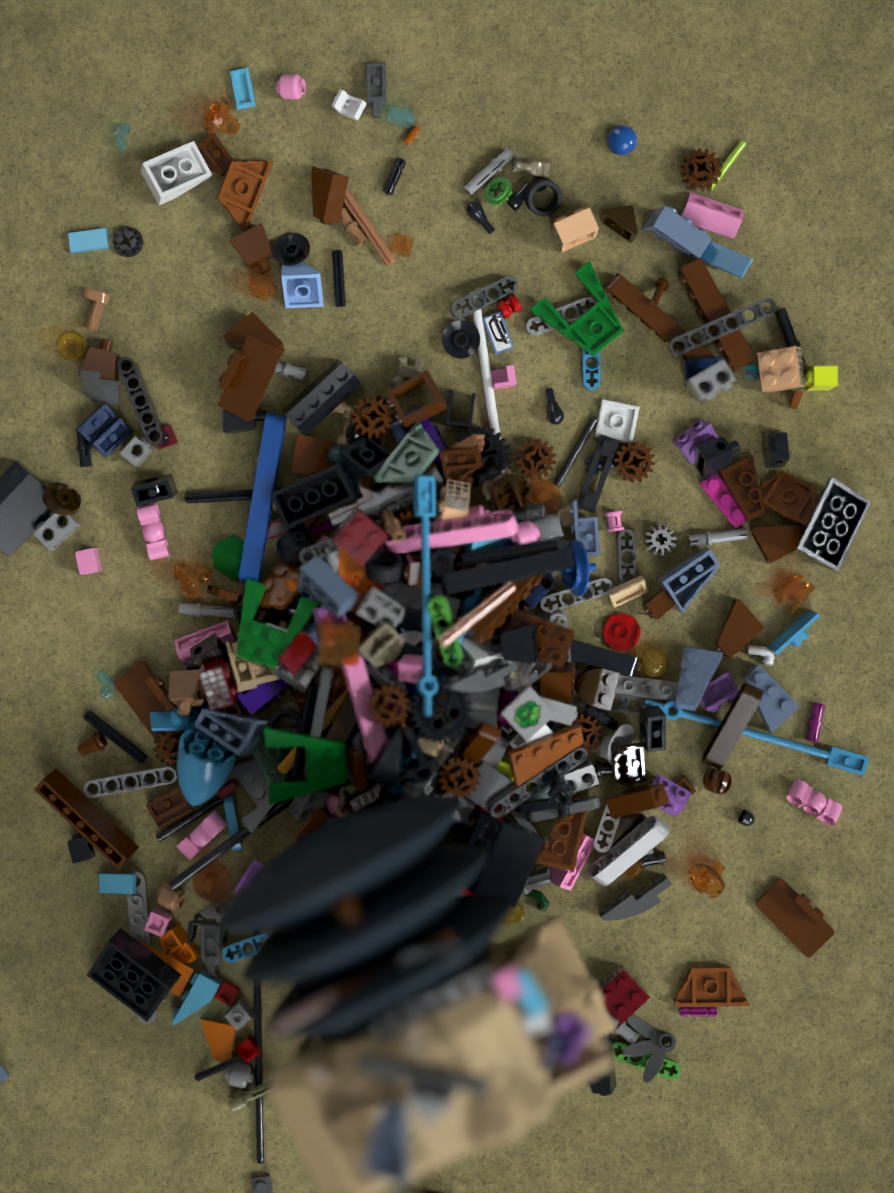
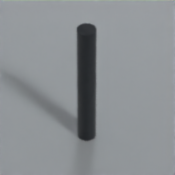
M238 1055L195 1074V1080H203L243 1062V1058L241 1055Z

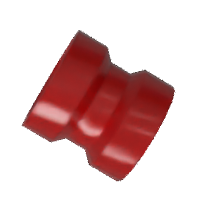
M513 293L506 300H500L496 303L505 320L511 317L512 313H518L522 310L518 299Z

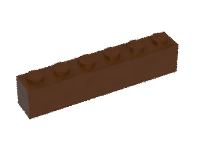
M702 258L680 268L678 280L682 286H686L688 290L687 296L691 302L696 304V313L700 319H704L707 324L731 313ZM728 318L726 325L729 328H734L736 326L735 319ZM712 325L708 328L710 335H718L719 330L716 326ZM740 329L715 340L714 346L717 352L723 354L724 360L732 373L756 360Z
M545 574L511 581L515 584L516 591L468 628L464 634L480 645L485 640H489L494 630L502 626L508 614L516 610L518 603L528 597L530 590L534 586L539 585ZM507 582L496 584V586L485 596V598L479 604H481L484 600H486L489 596H491L494 592H496Z
M57 768L43 778L34 789L117 869L139 848Z

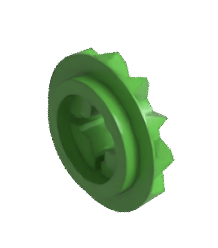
M497 177L491 180L484 190L486 202L495 207L497 204L502 205L505 200L508 201V196L512 195L511 189L513 188L510 180L506 177ZM500 189H501L503 192H502V193H498V196H497V195H496V192H499Z

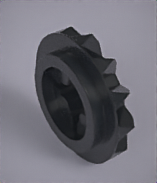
M127 226L119 228L114 233L112 242L115 251L119 255L133 257L142 250L143 237L136 228ZM124 235L129 239L132 238V240L130 241L132 248H130L127 244L123 245V243L125 242Z

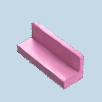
M690 192L681 217L690 219L693 222L692 225L734 239L742 223L744 210Z
M228 620L174 640L176 653L184 667V663L191 660L190 649L214 633L217 634L225 646L227 641L230 645L236 642Z
M584 833L582 834L574 872L549 867L554 884L571 891L594 847L595 838Z

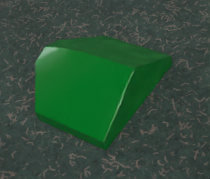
M234 535L218 541L212 551L214 568L234 581L239 577L244 541Z

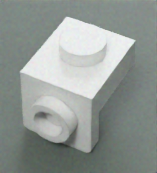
M342 89L339 90L332 103V107L339 114L357 121L366 106L364 100L350 96Z

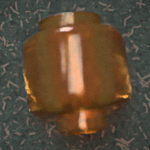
M258 273L256 276L251 277L248 291H250V295L253 298L266 302L270 296L274 298L277 286H274V278Z

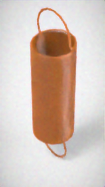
M414 125L403 139V142L405 141L409 145L420 131V128Z

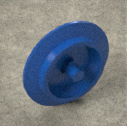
M573 540L567 548H572L576 567L561 570V576L565 586L575 596H582L588 587L589 572L596 570V564L589 563L583 544L578 540Z

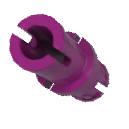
M813 703L811 718L808 719L807 741L819 743L820 729L824 723L822 722L824 704Z

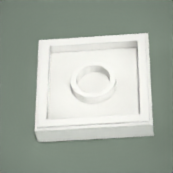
M602 399L594 437L600 438L601 434L620 440L619 442L621 443L631 442L632 444L639 406Z

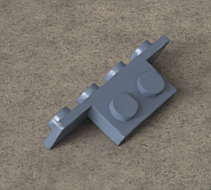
M573 499V504H569L570 515H574V523H571V534H575L576 540L583 544L587 556L600 555L598 516L578 518L577 499Z

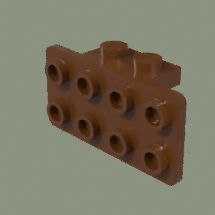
M248 336L241 352H234L229 356L227 361L228 367L220 376L219 388L223 389V393L219 399L218 406L246 421H252L279 363L282 351L252 336Z
M517 608L513 613L508 614L502 626L494 630L493 633H499L498 640H501V633L504 631L535 624L539 661H546L559 667L565 664L575 635L572 629Z
M141 661L115 680L114 686L154 739L159 740L157 734L162 735L164 732L151 731L150 712H171L173 708L178 707L169 700V692L165 689L162 679L159 676L156 677L146 662Z
M779 879L756 901V906L806 957L810 958L834 935V930L823 919L825 915L817 907L813 909L809 905L811 900L805 894L799 895L784 879Z

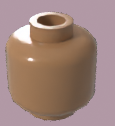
M166 883L163 887L160 886L156 893L159 906L170 911L182 908L186 901L184 889L178 887L176 890H173L169 883Z

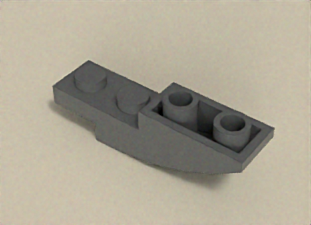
M504 660L497 662V666L493 668L475 670L472 667L464 670V674L460 676L449 677L447 679L448 682L441 684L443 689L460 692L487 691L505 685L503 677L518 670L516 662Z
M660 875L652 880L651 886L638 890L636 897L631 892L627 894L626 892L621 893L616 898L617 901L612 905L610 903L605 905L599 915L603 921H613L641 914L659 904L661 901L657 895L672 885L666 875L663 877Z

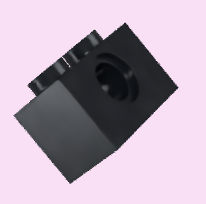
M172 474L135 481L131 487L136 506L171 499L177 493Z
M658 705L640 708V743L643 744L647 753L666 750V714Z

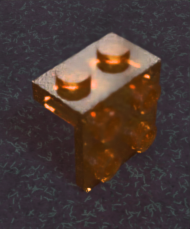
M322 621V624L316 625V633H319V663L321 665H358L360 626H353V622H341V625H334V621Z

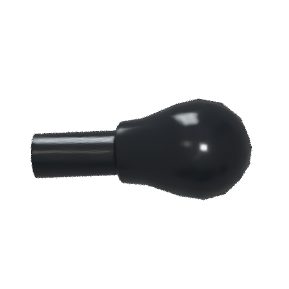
M476 201L468 203L466 207L467 215L478 224H481L489 235L493 233L495 229L486 219L487 216L482 205Z
M548 388L545 390L548 399L547 419L551 424L558 425L563 421L564 413L555 400L553 388Z

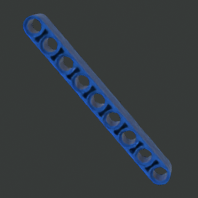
M267 413L265 417L239 572V581L246 582L247 579L260 582L273 506V499L270 494L275 492L286 428L287 417L284 415Z

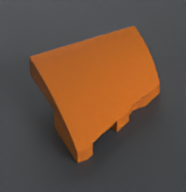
M180 924L159 938L164 954L186 966L201 956L193 942L187 945V933Z
M201 1018L200 1023L213 1059L224 1062L233 1058L236 1029L230 1023L218 1022L216 1019Z

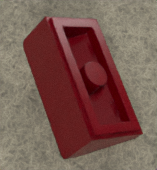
M302 631L279 658L278 665L294 676L315 651L317 645Z

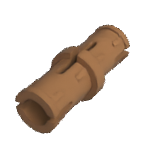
M343 208L340 222L345 228L344 231L350 234L359 247L363 244V241L366 242L368 239L359 229L357 221H354L346 211V208Z
M384 510L381 513V518L385 523L387 532L392 535L395 542L403 541L405 535L399 520L394 517L391 510Z

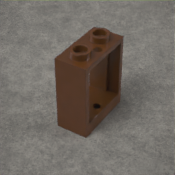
M428 370L387 391L389 399L386 400L391 410L396 409L398 414L395 417L400 426L404 424L407 430L412 428L417 421L421 423L448 408ZM426 384L435 401L405 416L396 399Z

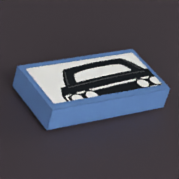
M501 311L484 317L483 322L495 355L513 349L514 347Z

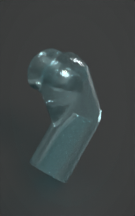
M128 123L120 124L114 133V140L119 153L128 150L125 142L131 130Z
M101 671L96 677L103 684L100 696L102 699L107 700L114 695V681L104 671Z

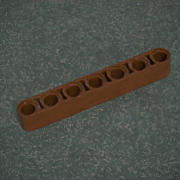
M616 273L605 285L604 289L607 293L613 294L612 297L621 305L624 304L631 314L636 318L639 317L641 322L650 330L653 329L655 334L665 343H670L675 337L687 333L658 306L651 307V300L621 274ZM690 337L692 343H699L695 338ZM675 341L673 349L680 352L683 350V344L680 341ZM704 346L682 354L684 360L715 357Z

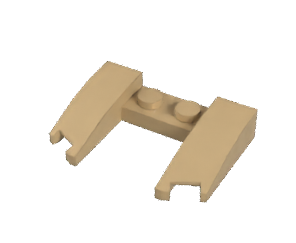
M280 622V627L288 630L286 622ZM238 640L232 645L228 641L226 642L237 692L257 688L258 684L281 679L271 673L272 669L237 658Z

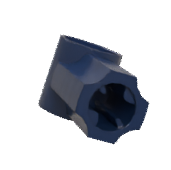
M545 574L543 576L550 578L551 584L549 587L544 588L539 583L538 586H534L530 590L528 597L523 600L532 609L554 587L555 580L552 575Z

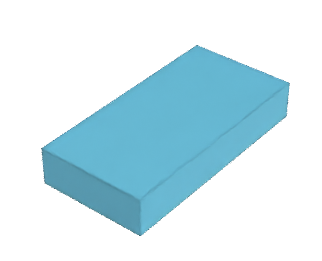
M248 67L229 71L237 110L255 107L256 104Z
M106 228L68 233L71 253L110 248Z
M100 873L99 893H137L136 874Z
M524 969L519 972L516 977L523 989V994L518 996L517 999L531 1019L547 1010L549 1004L528 971Z

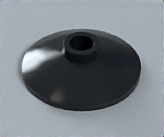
M290 233L280 237L272 249L274 259L285 266L301 263L310 253L308 239L297 233Z
M465 320L454 321L445 328L442 335V344L450 356L465 359L472 356L478 350L480 334L472 323ZM460 337L465 339L463 344L458 343Z

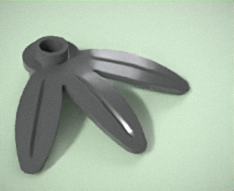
M630 1016L626 1020L627 1023L637 1033L650 1040L629 1045L622 1050V1054L628 1057H638L654 1052L647 1062L643 1074V1082L647 1084L659 1072L665 1052H670L675 1048L676 1040L671 1033L664 1032L660 1034L646 1021ZM663 1039L669 1040L668 1046L663 1045Z

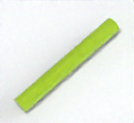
M740 140L722 164L723 167L720 170L722 173L721 178L746 146L744 141ZM712 183V189L709 190L712 191L716 184Z

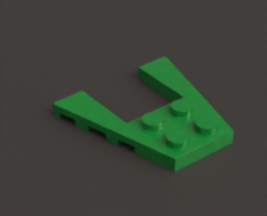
M589 261L575 272V276L598 302L595 306L570 326L546 297L530 308V311L594 357L623 334L624 330L614 309H612L606 292H604L592 263Z
M247 579L236 657L274 670L278 665L279 658L296 639L305 624L307 625L310 621L313 609L319 608L320 603L301 597L287 632L253 621L266 586Z
M264 728L265 748L305 746L307 781L268 783L269 804L347 782L345 742L321 737H310L306 734L290 733V731L282 729Z

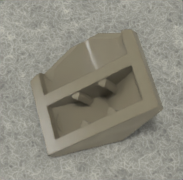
M385 622L372 630L357 649L377 668L391 663L401 653L405 640Z

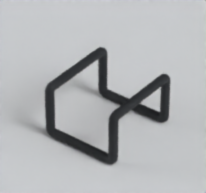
M199 913L196 914L194 920L189 922L187 945H190L195 939L197 925L217 927V923L198 921V917H205ZM220 930V949L227 942L228 931Z

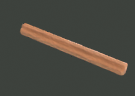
M347 188L344 204L387 266L392 265L396 261L395 257Z
M508 581L439 636L438 642L441 646L446 647L516 591L515 584Z

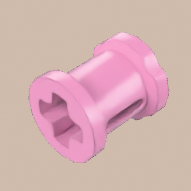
M622 511L605 513L608 520L607 532L624 530L620 516Z

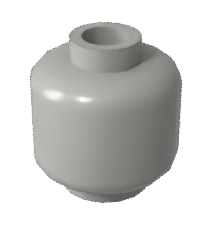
M242 1062L228 1068L225 1079H227L230 1086L245 1088L248 1083L252 1084L255 1072L251 1071V1064Z

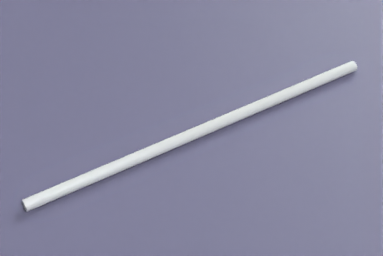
M475 296L472 297V305L480 306V299ZM480 309L472 313L474 325L480 334L478 355L490 429H495L496 434L500 432L482 311Z

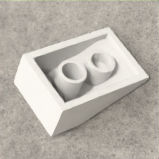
M194 141L142 163L141 174L158 205L179 197L212 176Z

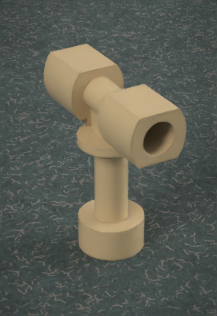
M342 402L332 411L343 414L342 418H345L343 434L338 436L337 444L344 446L351 445L346 441V429L351 425V421L355 419L350 417L351 413L355 412L353 410L354 406L347 405V402Z

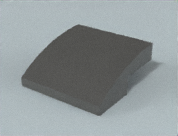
M81 370V391L84 395L102 404L105 403L109 406L119 407V381L101 379V372Z
M499 688L481 692H461L462 695L468 693L465 700L472 702L467 706V708L473 709L472 712L467 714L472 717L471 720H466L470 725L467 728H477L482 721L496 727Z
M484 761L477 771L481 774V777L477 778L481 784L475 785L477 792L471 790V797L467 794L464 795L489 811L487 808L489 801L512 786L514 780ZM501 804L495 805L493 811H496Z

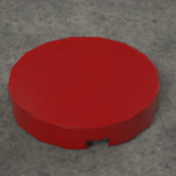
M624 613L610 616L605 621L602 630L605 643L616 651H626L634 647L638 643L641 633L636 619Z

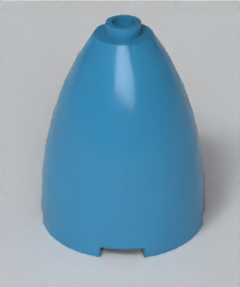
M189 729L181 735L177 752L179 786L185 800L192 806L202 805L218 792L228 778L237 754L201 730L191 731Z

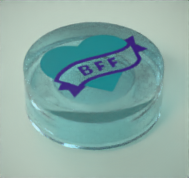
M750 363L744 367L742 376L746 382L755 383L760 379L758 364Z

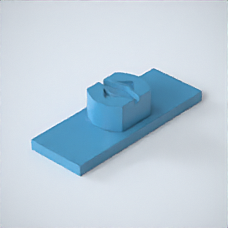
M713 241L709 242L700 257L704 262L741 279L753 262L751 258Z
M809 609L767 648L777 655L789 644L793 647L799 646L802 640L804 641L808 638V633L805 629L817 620L820 615Z
M173 708L171 712H150L151 731L199 730L194 726L199 716L193 711H189V715L186 716L177 713L178 708Z

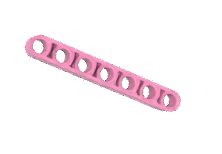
M509 510L429 522V548L434 549L510 537L517 533L518 525L513 513ZM421 524L401 527L405 535L404 540L401 542H395L392 535L387 532L388 537L384 542L388 551L402 554L422 550Z
M358 652L340 658V663L371 765L386 740L382 724L380 726L377 725V719L374 721L370 719L373 714L367 713V710L371 707L366 702H371L372 699L368 695H373L362 655Z

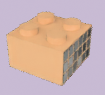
M583 207L573 212L574 215L569 217L565 215L555 220L556 223L553 225L552 234L561 253L596 238L599 227L590 207L585 210Z
M794 346L757 353L762 392L770 393L806 387L801 348Z
M447 479L445 487L442 486L439 497L441 500L437 499L435 508L438 513H436L434 522L467 516L470 484Z

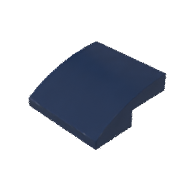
M105 403L98 407L76 428L104 458L110 455L133 433L121 418H118Z

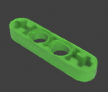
M441 595L433 596L428 604L437 639L454 625L448 601ZM438 620H446L448 622V626H441ZM458 637L452 644L446 647L441 646L439 643L445 664L453 668L458 667L463 659V652Z
M615 1040L613 1041V1048H617L619 1045L621 1050L631 1044ZM613 1050L614 1059L644 1070L647 1062L653 1055L652 1052L641 1056L638 1061H633L628 1056L624 1058L625 1056L622 1052L615 1054ZM664 1057V1065L669 1068L674 1065L676 1072L673 1071L669 1074L668 1069L663 1068V1071L659 1070L657 1075L668 1079L678 1078L681 1073L679 1064L672 1059Z

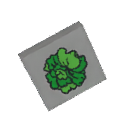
M527 686L500 712L526 741L555 716V713L530 686Z

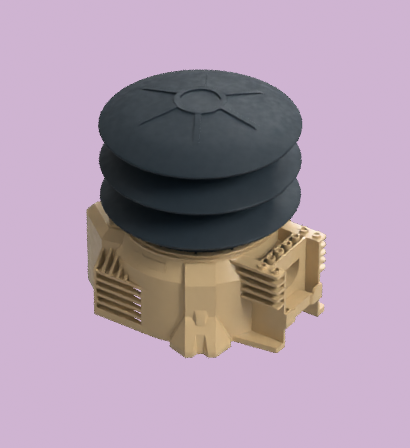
M423 796L400 800L345 815L314 830L296 841L257 871L249 882L235 895L217 923V928L221 931L255 932L275 928L263 941L245 967L242 975L244 981L248 983H290L297 981L288 990L271 1015L268 1022V1031L279 1036H303L297 1039L292 1056L287 1064L274 1073L269 1093L319 1193H380L398 1185V1183L371 1173L368 1174V1172L363 1171L366 1162L364 1160H366L371 1146L369 1143L372 1142L375 1130H369L377 1126L387 1097L409 1105L406 1101V1095L411 1081L363 1072L357 1069L360 1055H373L481 1076L490 1080L488 1094H475L456 1090L452 1107L427 1126L423 1124L409 1105V1126L413 1124L415 1129L414 1132L409 1133V1140L419 1137L421 1141L420 1144L409 1147V1153L411 1155L425 1149L427 1155L410 1161V1176L408 1180L457 1159L477 1148L486 1149L513 1140L521 1134L523 1128L529 1124L539 1122L548 1116L553 1103L552 1096L612 1066L613 1059L601 1036L615 1031L616 1025L612 1017H609L604 1007V996L595 978L590 979L584 967L585 963L583 959H580L579 951L574 947V941L572 937H569L568 929L562 923V917L552 915L544 920L545 923L540 925L535 923L527 927V931L501 943L491 941L509 916L513 906L512 899L500 894H466L459 896L468 887L486 861L487 849L481 846L460 845L431 848L445 833L462 808L463 801L458 797ZM343 895H350L355 899L360 923L353 928H348L334 909V901ZM448 930L454 936L452 942H456L461 946V948L452 949L447 952L441 950V954L430 952L424 960L422 954L419 955L420 959L418 960L408 957L409 960L405 962V965H408V967L404 969L398 960L365 979L369 981L330 1007L279 1033L273 1027L272 1022L279 1017ZM464 955V959L459 964L453 965ZM515 964L519 972L524 969L528 971L548 1002L549 1008L536 1016L547 1014L552 1027L550 1031L527 1036L522 1021L530 1017L517 997L504 1003L493 981L487 987L386 1038L376 1037L371 1023L378 1015L478 965L488 966L494 976L496 972ZM480 973L477 980L484 979L487 973ZM463 982L459 984L457 989L463 990L468 983ZM443 992L439 994L437 999H445L448 993ZM423 1002L419 1004L417 1009H425L428 1003ZM574 1012L593 1029L570 1065H566L555 1055L550 1068L544 1069L542 1063L547 1052L542 1048L545 1045L544 1040L546 1036L556 1027L555 1022L561 1014ZM408 1013L399 1014L397 1019H405ZM381 1023L378 1025L377 1030L385 1029L388 1024Z

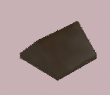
M633 205L606 209L600 222L632 243L638 233Z

